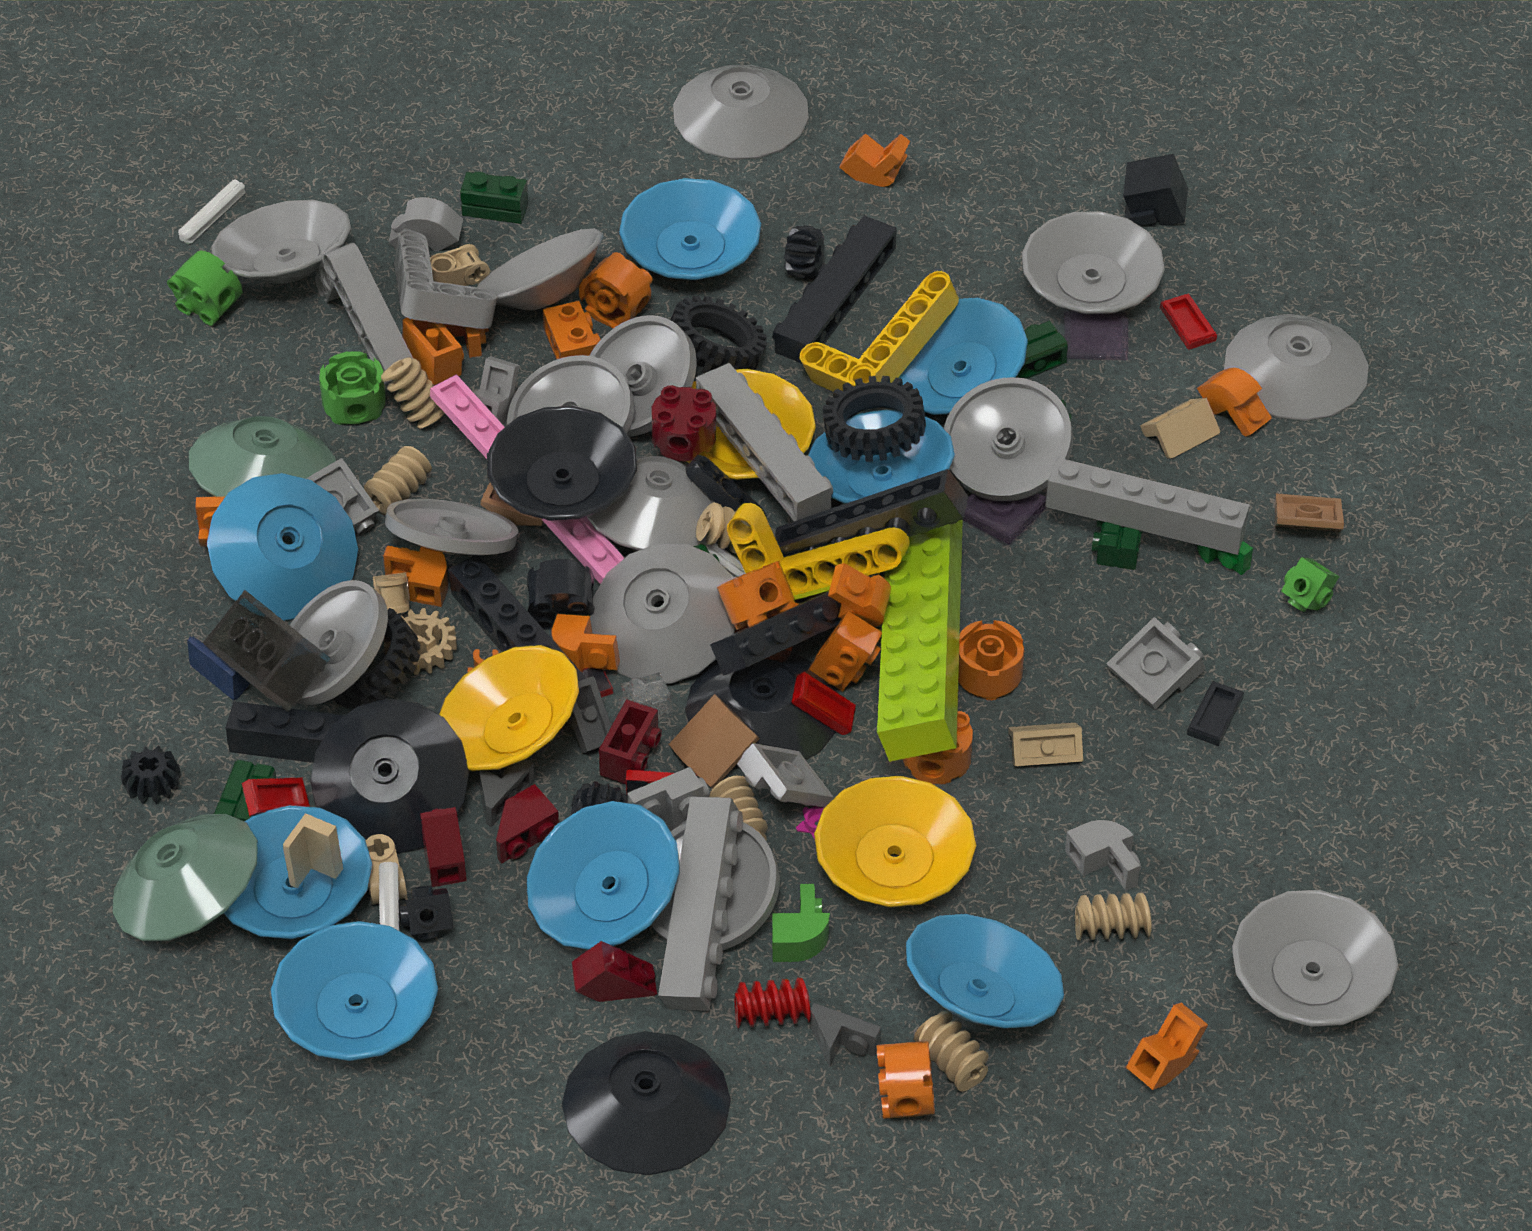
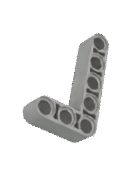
M414 231L400 232L394 266L402 315L420 321L480 329L490 328L493 322L497 294L484 288L434 282L426 236Z
M350 243L323 254L315 277L319 294L327 298L324 299L326 303L339 297L341 298L370 359L373 361L374 358L377 359L382 366L383 372L398 360L407 357L413 359L356 244ZM392 380L386 381L384 383L388 385Z

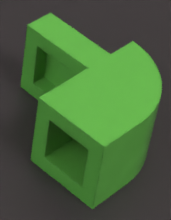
M800 884V913H772L773 962L808 960L819 954L827 944L830 913H822V898H815L814 884Z

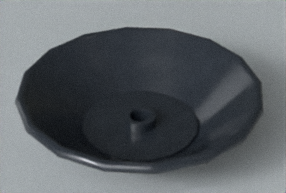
M576 406L544 407L517 417L497 433L487 453V478L499 498L522 514L549 521L581 519L607 509L628 491L637 472L636 447L624 428L600 412Z
M780 651L746 668L724 676L717 661L710 664L691 685L685 712L689 723L711 697L716 694L760 738L755 744L799 751L804 759L808 760L823 750L836 731L792 704L796 676L806 672L835 692L837 691L835 686L809 670L812 664L811 661L793 652Z
M384 699L356 707L331 726L315 752L310 783L317 808H322L347 819L365 840L375 834L389 836L395 844L396 853L399 854L424 847L420 813L452 807L456 808L457 813L465 802L470 771L467 766L463 742L444 717L418 702ZM385 766H390L392 768L391 774L386 777L381 776V769Z
M643 1031L613 1037L586 1053L568 1076L562 1108L568 1133L587 1156L614 1171L653 1175L681 1169L706 1154L726 1128L731 1098L724 1072L704 1049L677 1035ZM643 1086L651 1087L650 1089H641Z

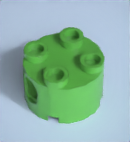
M201 250L191 256L167 281V285L177 299L175 305L179 311L188 316L194 312L199 315L205 324L213 326L241 296L243 291L238 277L232 270L227 273L222 268L225 263L220 258Z
M344 352L331 357L329 364L325 368L323 365L320 369L319 382L322 406L335 424H360L378 419L381 416L382 409L385 406L386 393L385 383L381 380L383 369L377 359L374 358V361L368 359L367 354L363 352Z

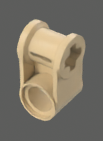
M471 244L435 254L430 258L434 282L463 286L480 283L490 274V268L487 263L480 260L478 249Z
M406 572L373 576L374 589L384 598L387 610L392 608L397 614L410 610Z
M383 834L370 836L366 843L372 861V870L368 884L372 905L379 904V865L383 862H395L398 864L399 899H404V895L407 894L406 885L393 840Z

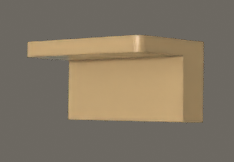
M1207 398L1190 399L1140 425L1146 437H1158L1167 458H1174L1220 433Z
M1077 723L1008 727V734L1012 737L1014 766L1083 761L1082 728Z
M305 813L283 843L289 882L295 888L299 887L311 869L334 879L343 870L336 826Z

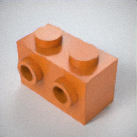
M575 301L543 309L544 331L556 360L568 356H589L600 341L598 333L593 334L591 316L589 312L583 311L580 302Z
M410 318L403 319L402 337L413 359L419 361L420 369L426 372L427 378L432 381L433 385L439 384L456 374L458 376L461 375L462 361L464 360L462 346L442 323Z
M848 611L820 648L809 670L843 692L850 681L854 683L859 681L867 668L864 663L866 662L871 665L881 648L876 644L882 632Z

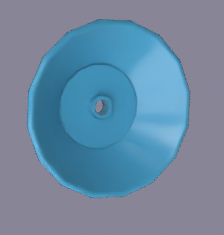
M683 178L659 183L637 195L623 212L619 234L626 252L644 269L667 278L699 280L723 275L744 263L758 246L761 222L754 205L736 189L713 180Z
M982 298L959 299L955 309L899 378L902 379L903 385L909 382L913 385V389L917 388L919 390L920 396L923 399L924 412L932 415L949 414L954 405L967 392L980 384L1000 378H1016L1025 363L1028 339L1020 319L1004 305Z
M889 409L859 413L848 418L846 424L858 429H878L895 423L903 414L900 411ZM925 417V433L923 436H920V442L917 445L911 443L912 449L908 452L900 448V456L895 458L891 452L886 453L887 460L880 461L879 455H873V462H866L865 455H862L859 461L852 460L851 454L845 458L841 456L840 450L835 452L832 446L828 444L825 432L814 441L808 456L812 458L821 476H826L833 487L831 498L846 504L939 471L950 469L955 453L952 437L937 421Z
M284 473L253 477L228 492L212 515L207 539L212 571L229 597L254 614L283 621L294 619L307 603L325 589L340 582L352 580L358 554V545L352 520L337 498L312 480ZM282 536L291 537L293 544H285Z
M610 801L582 808L558 823L536 849L527 875L528 907L540 929L563 946L589 950L600 941L611 946L623 944L650 927L670 902L680 873L678 844L665 821L641 805ZM615 883L611 889H608L611 884Z
M289 805L254 815L244 822L248 824L258 840L257 866L244 892L224 914L234 925L260 937L294 939L311 935L327 926L336 924L351 914L367 892L372 861L366 840L347 819L322 808ZM306 813L336 826L343 870L338 877L334 879L311 869L298 888L289 887L291 885L283 843Z
M969 914L939 915L917 925L906 942L907 966L920 988L949 1012L968 1022L1004 1029L1032 1027L1054 1016L1064 998L1062 975L1049 954L1025 934L999 921Z
M356 921L327 926L300 940L279 963L270 991L274 1017L291 1041L317 1056L353 1061L382 1056L410 1041L430 1018L438 993L434 964L416 940L391 926ZM354 1003H361L359 1006H351Z

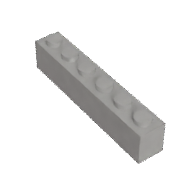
M728 363L696 377V389H705L712 394V400L716 405V425L793 521L831 509V495L833 494L831 482L826 476L822 477L817 471L812 458L803 454L794 436L786 433L781 426L779 418L774 413L771 414L768 411L761 396L750 389L742 373H737L733 366Z
M1058 457L1048 479L1046 507L1237 555L1246 532L1250 507L1249 504Z
M690 797L679 864L680 873L676 882L658 994L659 998L669 1009L709 1011L711 998H715L717 994L716 965L721 964L723 949L720 943L721 933L726 930L728 924V915L725 907L727 898H730L733 892V881L730 876L732 865H736L738 859V847L735 844L737 832H741L743 827L742 812L738 810L732 798Z

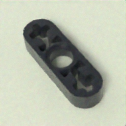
M697 455L686 466L685 471L689 479L715 503L721 504L722 507L732 508L734 512L744 503L756 504L762 509L767 519L763 508L707 457Z

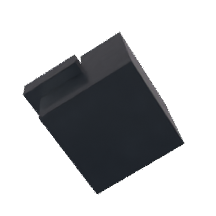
M1169 154L1127 162L1123 193L1126 202L1124 218H1128L1139 226L1156 223L1157 220H1159L1160 225L1165 226L1184 223L1188 187L1175 155Z

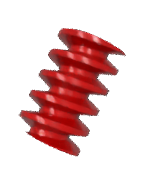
M802 978L796 979L793 989L788 979H782L779 990L774 980H768L765 991H763L759 981H753L750 992L745 982H739L736 993H734L737 1028H740L742 1018L746 1017L750 1027H754L757 1016L761 1017L765 1026H769L772 1015H775L779 1025H783L786 1014H789L793 1023L797 1024L800 1013H804L808 1023H810L809 992Z

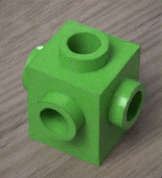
M1301 557L1297 565L1287 572L1284 578L1285 585L1281 592L1290 597L1288 603L1303 612L1306 609L1319 610L1321 607H1325L1333 596L1332 589L1339 576L1314 559Z

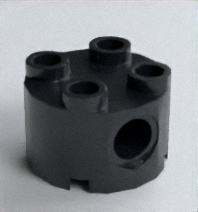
M552 559L541 562L540 569L534 571V567L529 570L527 575L529 591L527 611L544 630L552 629L557 614L591 616L594 613L595 607L592 598L594 575L591 568L586 565V570L580 568V562L571 559Z

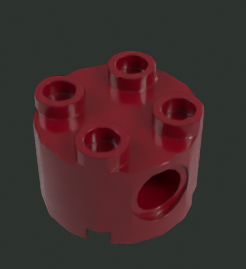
M673 385L662 388L661 395L655 399L651 406L652 443L655 448L657 446L660 448V453L663 456L676 461H692L705 450L706 454L710 452L716 443V405L712 400L711 392L705 389L698 390L691 387H676Z

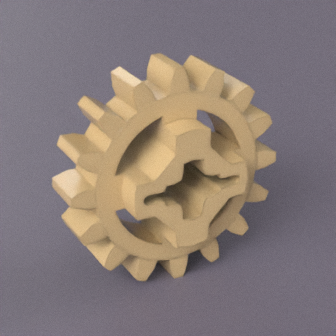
M422 608L420 614L416 615L410 609L408 617L404 618L401 616L418 637L417 641L420 643V650L417 651L420 655L419 661L412 662L416 667L415 675H418L422 668H425L428 673H432V666L437 665L443 668L445 667L444 659H453V650H457L455 627L450 626L448 617L439 619L438 611L427 615L426 608ZM384 636L383 641L386 656L391 645L390 637Z

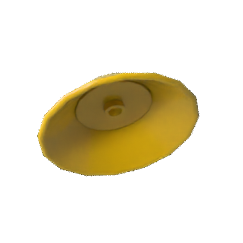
M737 369V373H742L746 378L750 389L761 396L768 411L771 414L774 413L779 418L781 426L786 433L794 436L799 449L804 454L809 449L816 429L813 408L798 387L775 374L751 369ZM696 381L693 382L691 388L696 389ZM716 425L715 445L707 454L705 450L699 455L707 457L730 479L759 478Z
M537 645L514 647L493 655L466 673L445 698L439 715L446 719L463 742L468 769L471 771L498 770L529 758L552 741L571 717L578 697L577 669L564 653Z
M904 776L869 778L842 790L823 809L814 833L818 862L831 881L858 900L886 907L921 905L948 893L968 873L976 849L972 820L956 798L930 782ZM891 854H897V855H899V856H897V857H892V856H890V855H891Z

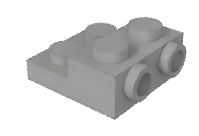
M342 458L306 478L312 480L337 498L352 520L354 532L356 531L358 535H362L375 525L373 521L379 509Z
M1155 617L1106 663L1110 671L1155 710L1177 688L1182 692L1206 669L1202 661L1203 653L1193 643L1190 642L1186 645L1179 639L1181 637L1180 633L1170 623L1166 622L1163 625Z
M752 743L737 763L746 775L745 780L756 789H770L771 794L781 802L789 801L801 803L805 806L826 807L834 798L799 751Z
M688 767L627 793L629 804L641 805L663 819L669 830L672 831L686 823L690 797H709L710 793L705 780L702 777L697 778L691 767Z

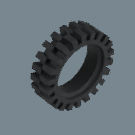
M693 296L692 300L687 297L683 299V302L679 301L670 320L676 323L690 337L696 352L697 366L703 367L702 373H707L728 363L735 370H755L767 345V336L763 334V327L756 325L757 320L754 317L747 319L748 312L745 310L735 311L736 305L732 303L727 307L724 306V300L719 298L714 303L709 296H704L703 301L699 296ZM693 327H703L717 331L734 341L738 347L733 348L714 343L699 334Z
M869 376L868 383H863L862 378L855 379L856 386L853 387L849 382L843 384V391L839 389L832 392L833 397L828 396L826 405H823V420L828 444L832 446L835 452L840 450L841 456L845 458L851 454L852 460L859 461L861 456L865 455L866 462H873V455H879L880 461L887 460L886 453L890 452L895 458L900 456V448L908 452L912 449L911 443L917 445L920 442V436H923L925 433L926 421L922 396H920L917 388L913 389L911 383L906 382L903 385L900 378H895L892 383H890V376H882L881 382H876V376ZM871 408H890L903 414L895 423L878 429H858L846 424L847 419L854 414Z
M388 609L385 636L390 637L391 645L386 656L374 669L360 676L348 689L333 698L338 705L341 704L344 708L348 709L352 706L355 709L361 706L362 703L364 705L373 703L374 698L378 701L386 699L384 693L390 691L392 695L399 691L395 687L398 682L405 685L409 681L405 676V672L414 673L416 667L412 662L419 661L420 655L417 651L420 650V643L417 641L418 637L394 609Z

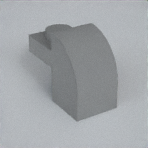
M426 197L411 199L407 202L405 215L401 214L393 220L389 243L394 248H397L400 232L414 231L426 236L428 246L432 250L440 251L459 241L463 218L442 201Z
M490 356L485 360L480 389L473 393L504 425L507 421L510 403L516 393L514 391L520 365Z
M1096 820L1067 831L1065 852L1083 876L1108 866L1125 891L1138 885L1141 864L1137 855L1132 851L1134 835L1126 827L1112 821Z

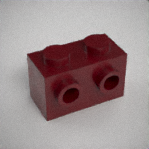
M625 700L599 748L601 776L626 784L627 770L645 771L648 763V754L651 748H657L662 736V729L658 728V709Z

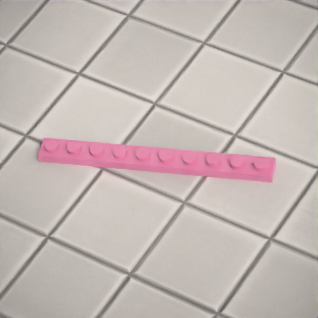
M457 374L431 387L430 397L487 459V453L497 433L505 427ZM587 517L553 521L542 519L585 568L586 565L591 568L594 578L600 584L606 574L624 559L610 541L594 528Z

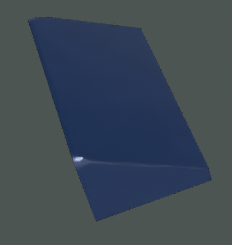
M190 636L187 640L190 665L232 700H237L250 684L249 679L194 636Z

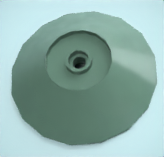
M256 416L220 424L201 434L189 450L190 473L202 489L215 497L226 496L228 492L253 477L284 473L306 479L336 461L330 449L318 437L294 424L266 416Z
M228 814L198 815L166 827L151 836L126 864L114 888L113 915L122 931L141 941H170L196 932L224 914L244 892L257 866L258 840L246 822Z

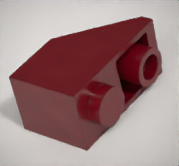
M535 784L505 801L496 837L497 858L501 864L511 858L517 859L521 857L528 848L543 842L559 823L558 810Z
M456 808L435 809L430 812L420 813L424 853L432 887L467 881Z
M600 941L572 961L575 992L598 1002L649 997L657 994L653 964L603 941Z

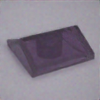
M1063 311L1064 338L1068 344L1067 359L1128 360V319L1126 312L1083 314L1076 311Z

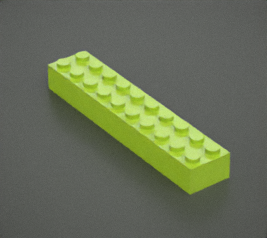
M962 520L930 530L925 534L909 537V548L900 564L891 570L885 571V579L891 586V593L882 623L877 734L889 762L957 748ZM886 545L889 550L896 551L892 546Z

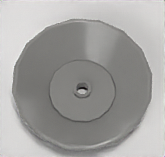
M727 65L700 73L682 87L673 104L674 124L685 141L706 154L730 160L758 159L784 150L801 136L809 120L808 101L797 84L775 70L754 65Z
M317 200L285 201L258 208L237 218L220 231L211 249L212 254L225 263L222 268L227 273L232 270L238 276L272 284H287L309 276L320 266L323 254L343 246L351 231L348 214L335 204Z
M1102 211L1072 212L1048 220L1030 235L1022 252L1024 275L1036 293L1058 307L1083 314L1116 313L1139 305L1156 291L1165 271L1162 249L1147 230L1128 218Z
M596 228L580 229L550 239L510 259L492 271L477 287L495 292L497 294L496 305L527 311L549 306L565 298L579 287L604 234Z
M1284 314L1261 318L1241 329L1226 348L1224 370L1239 368L1250 374L1262 387L1257 395L1271 416L1309 421L1332 417L1352 406L1367 387L1369 364L1360 345L1342 328L1317 317Z
M636 456L637 472L628 491L607 509L587 516L598 532L619 545L638 551L656 544L707 545L706 536L701 541L697 540L696 526L704 509L709 504L714 503V501L689 479L685 471L687 464L666 457Z
M656 544L631 553L604 577L593 597L595 610L590 616L593 634L616 635L620 663L618 669L614 671L644 684H672L701 673L716 660L710 644L734 634L736 631L717 589V586L732 580V575L712 554L688 544ZM657 601H664L660 607H654Z
M1322 890L1287 891L1260 902L1240 922L1232 945L1236 975L1251 998L1279 1018L1310 1027L1344 1025L1371 1014L1391 993L1398 971L1394 940L1378 917L1350 898ZM1308 970H1313V971H1316L1317 973L1312 974V973H1309Z

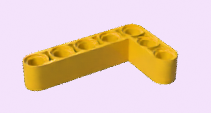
M943 271L929 274L859 359L822 343L814 342L806 345L801 350L799 358L810 380L830 391L836 389L843 391V384L849 382L854 387L856 386L855 379L862 378L863 383L869 382V376H876V382H881L882 376H890V383L895 378H899L959 302V297L949 275Z
M742 504L727 525L728 536L745 573L780 561L794 596L831 586L835 568L830 567L826 562L832 563L835 567L845 563L869 576L897 567L910 544L907 534L903 530L894 527L783 557L764 512L756 504ZM742 521H746L751 527L744 525ZM886 545L892 546L896 551L889 550ZM755 550H759L764 556L759 555ZM856 554L864 556L866 560L860 559ZM797 570L802 571L806 576L799 574Z

